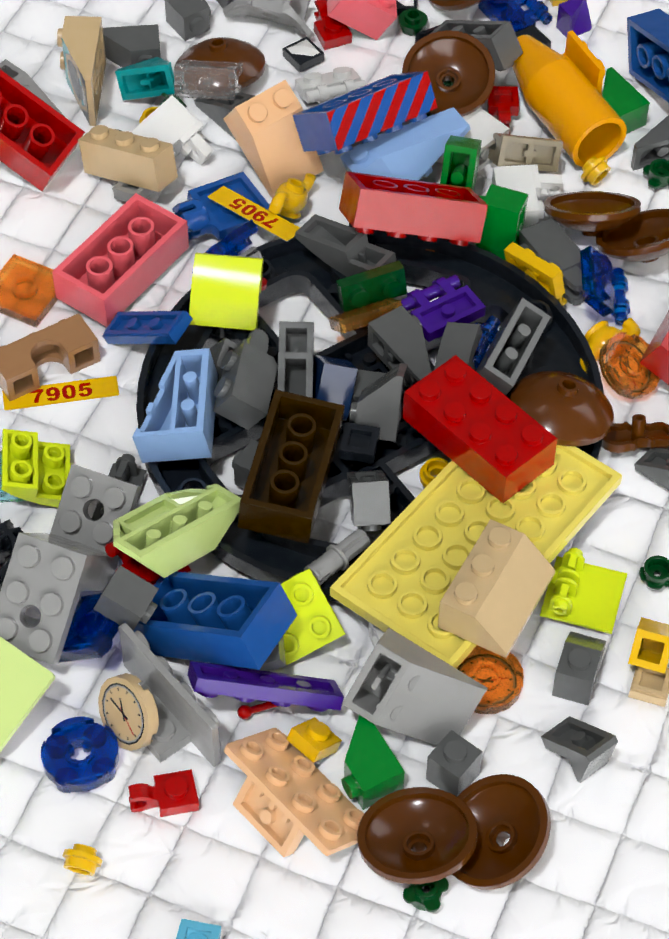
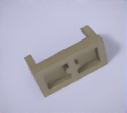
M502 133L493 134V139L496 140L495 150L489 149L488 158L496 166L537 164L538 171L557 173L563 145L562 140Z

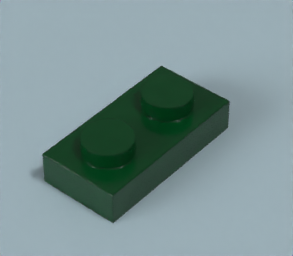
M400 261L336 280L339 303L344 314L407 294L405 270Z

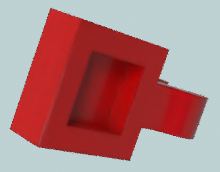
M327 0L314 1L318 11L314 12L316 21L314 22L313 30L323 49L328 50L352 43V33L348 26L327 16Z
M494 86L487 99V111L490 115L497 116V120L510 128L511 116L519 115L518 86Z
M192 769L153 776L154 786L145 783L128 786L131 812H141L158 807L160 817L199 811V801Z

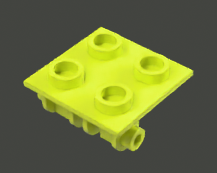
M570 548L568 552L564 553L563 557H556L553 567L555 575L548 585L540 616L612 634L627 573L584 563L583 552L578 548Z
M310 568L290 577L289 580L281 583L297 613V617L283 635L287 666L346 633Z

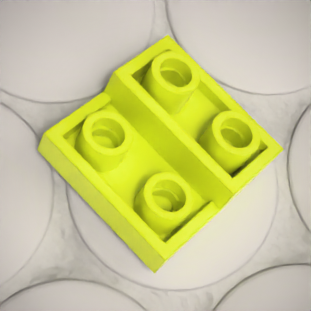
M195 253L189 314L193 320L189 325L242 330L257 329L263 258Z
M3 429L1 490L29 502L58 508L71 468L70 444L38 441V432Z

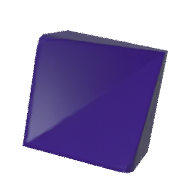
M568 0L559 4L556 28L566 38L567 32L572 30L577 36L591 30V19L586 0Z

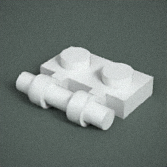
M346 66L334 68L333 72L323 74L319 72L307 73L303 78L295 79L296 91L307 104L314 102L321 104L367 85L366 81L361 80V77L353 68Z

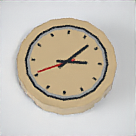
M124 673L108 678L101 686L98 697L99 714L110 738L120 748L133 751L148 746L153 741L151 740L152 735L157 733L159 726L158 709L149 689L143 690L141 685L138 684L142 681L135 675Z

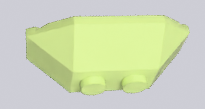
M218 484L207 485L206 489H185L164 493L113 521V546L158 575L166 578L216 549L239 513L241 498Z

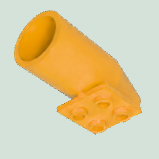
M573 30L567 32L565 53L559 54L530 35L517 37L523 54L514 61L512 68L527 105L556 140L563 141L562 148L576 165L583 167L594 156L597 159L602 156L606 159L610 158L622 145L626 137L627 127L625 122L602 96L603 78L605 76V67L602 61L594 56L588 49L585 41L581 40Z

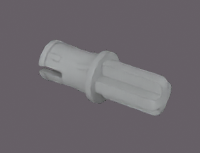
M362 529L354 531L337 545L330 544L326 548V552L317 560L307 565L304 571L310 568L320 586L334 573H337L339 570H346L349 567V561L369 547L371 541Z

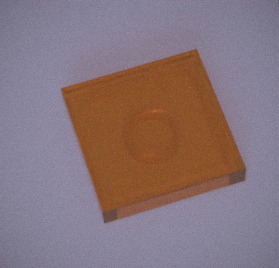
M13 254L0 270V313L37 328L58 301L55 295L52 274L54 269Z

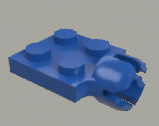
M240 172L188 190L187 201L178 203L172 210L175 212L174 214L187 220L188 231H190L188 232L189 241L202 237L205 234H213L218 240L255 228L258 225L209 199L208 196L225 186L267 210L270 204L246 174Z

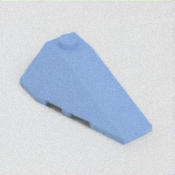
M453 107L428 116L423 120L403 125V128L391 133H381L378 135V139L364 144L359 143L352 150L341 155L340 158L346 171L419 181L422 177L427 178L433 171L432 165L441 156H444L445 144L450 135L464 137L471 128Z

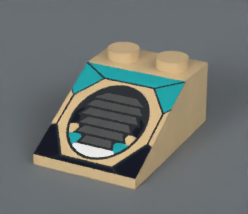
M65 16L63 28H58L57 45L58 47H63V51L60 53V68L66 71L67 83L89 125L96 126L106 68L102 17Z

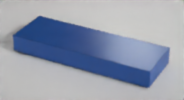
M187 311L118 312L104 331L102 337L108 344H176L193 318Z

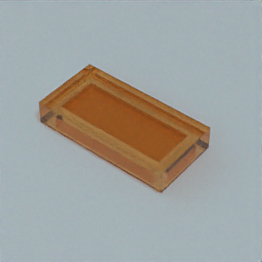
M393 298L380 300L365 307L329 317V324L332 330L346 333L367 326L369 322L402 306L401 300Z

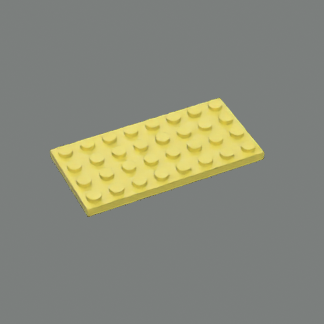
M557 445L554 465L502 504L451 460L330 587V596L383 632L390 628L454 668H457L477 645L438 627L440 601L489 520L492 519L524 533L546 560L551 563L621 484L622 474L576 446Z

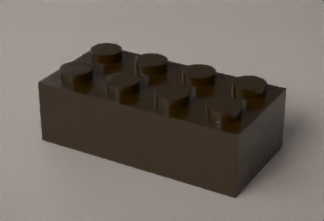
M275 389L240 500L239 528L309 544L341 434L345 405Z

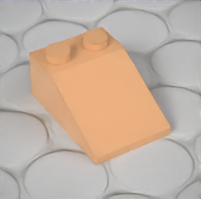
M286 79L236 106L223 118L272 199L278 187L282 183L287 182L289 178H295L303 182L306 173L316 176L324 171L316 151H303L293 115L304 110Z

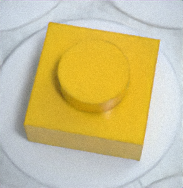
M315 717L292 727L286 738L313 763L336 753L342 742L325 723L320 722Z

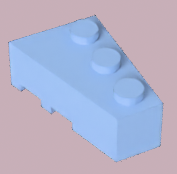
M209 348L174 352L158 384L160 390L154 402H149L145 410L147 416L141 428H136L132 436L142 463L212 458L215 420L213 409L216 401L214 390L217 385L218 374Z

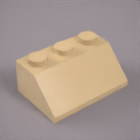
M490 519L440 601L438 627L507 658L555 575V569L524 533Z

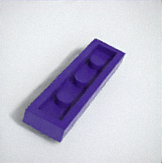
M190 661L187 673L193 691L208 698H216L218 695L234 697L239 701L247 703L261 700L269 701L280 707H290L293 704L306 706L318 712H324L327 709L341 710L344 696L336 681L331 679Z

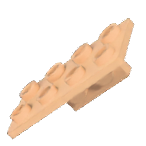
M271 728L230 742L225 746L224 753L247 775L232 805L283 858L294 854L304 835L325 856L358 843L357 831L364 813L357 809L310 759L286 740L287 736L279 729Z

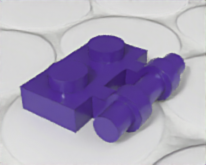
M456 275L446 279L444 277L436 279L432 282L431 286L421 291L415 289L407 293L406 298L397 302L398 307L403 306L407 311L413 309L410 311V315H414L419 319L423 328L424 338L428 342L443 336L447 322L470 323L485 316L486 306L468 285L455 290L461 286L460 280Z

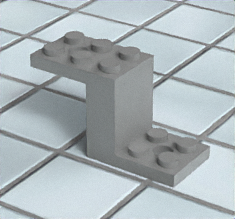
M71 464L50 534L18 533L0 591V637L30 657L53 665L59 663L80 593L104 591L117 569L120 557L118 555L113 558L109 557L105 551V546L113 541V521L136 508L142 486ZM99 500L104 506V514L99 520L95 521L89 516L88 507L92 501ZM32 605L36 606L41 613V620L35 627L28 625L25 620V612Z

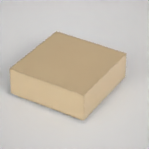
M636 666L628 697L665 707L669 694V668H666L664 674Z

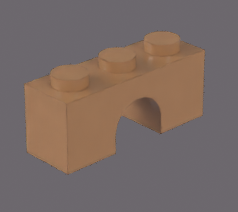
M78 313L42 330L30 333L26 337L8 345L1 346L0 388L8 400L13 401L40 388L37 368L44 363L58 362L64 365L70 374H73L100 362L97 337Z

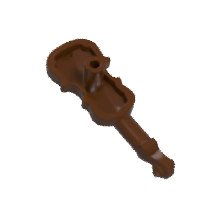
M635 414L632 416V425L628 422L612 423L609 433L603 438L602 448L613 453L636 451L639 448L669 447V425L664 422L646 423V416Z

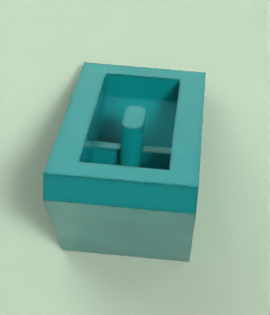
M154 57L115 71L122 100L161 96L163 92L167 95L178 93L171 62L162 58Z

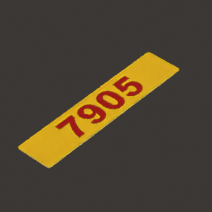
M225 186L220 187L208 196L209 199L285 241L292 239L295 236V232L300 229V227Z
M109 376L41 385L39 389L13 401H9L3 391L2 393L4 410L8 411L119 396L117 377Z

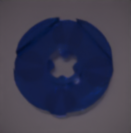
M85 716L72 717L56 724L51 729L52 734L47 738L46 742L43 741L41 746L43 769L48 779L56 785L59 791L63 793L86 792L96 789L115 778L116 767L120 757L119 747L114 732L107 725L104 727L101 724L94 723L93 718ZM82 748L84 752H91L84 760L71 758L75 755V749Z

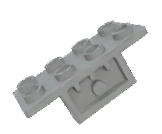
M126 623L122 624L118 628L123 664L131 675L137 676L142 681L139 684L143 690L149 689L158 709V730L156 734L152 735L151 740L153 741L146 747L161 763L192 742L211 765L215 767L221 762V741L218 733L220 723L211 709L208 707L203 709L199 705L193 690L186 682L180 683L173 676V671L164 657H156L152 653L147 639L140 631L134 632Z

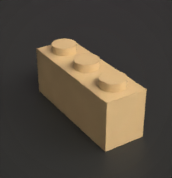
M105 125L92 127L88 133L78 139L85 173L160 192L178 178L173 145L171 143L159 141L156 138L135 135L129 131L111 129Z

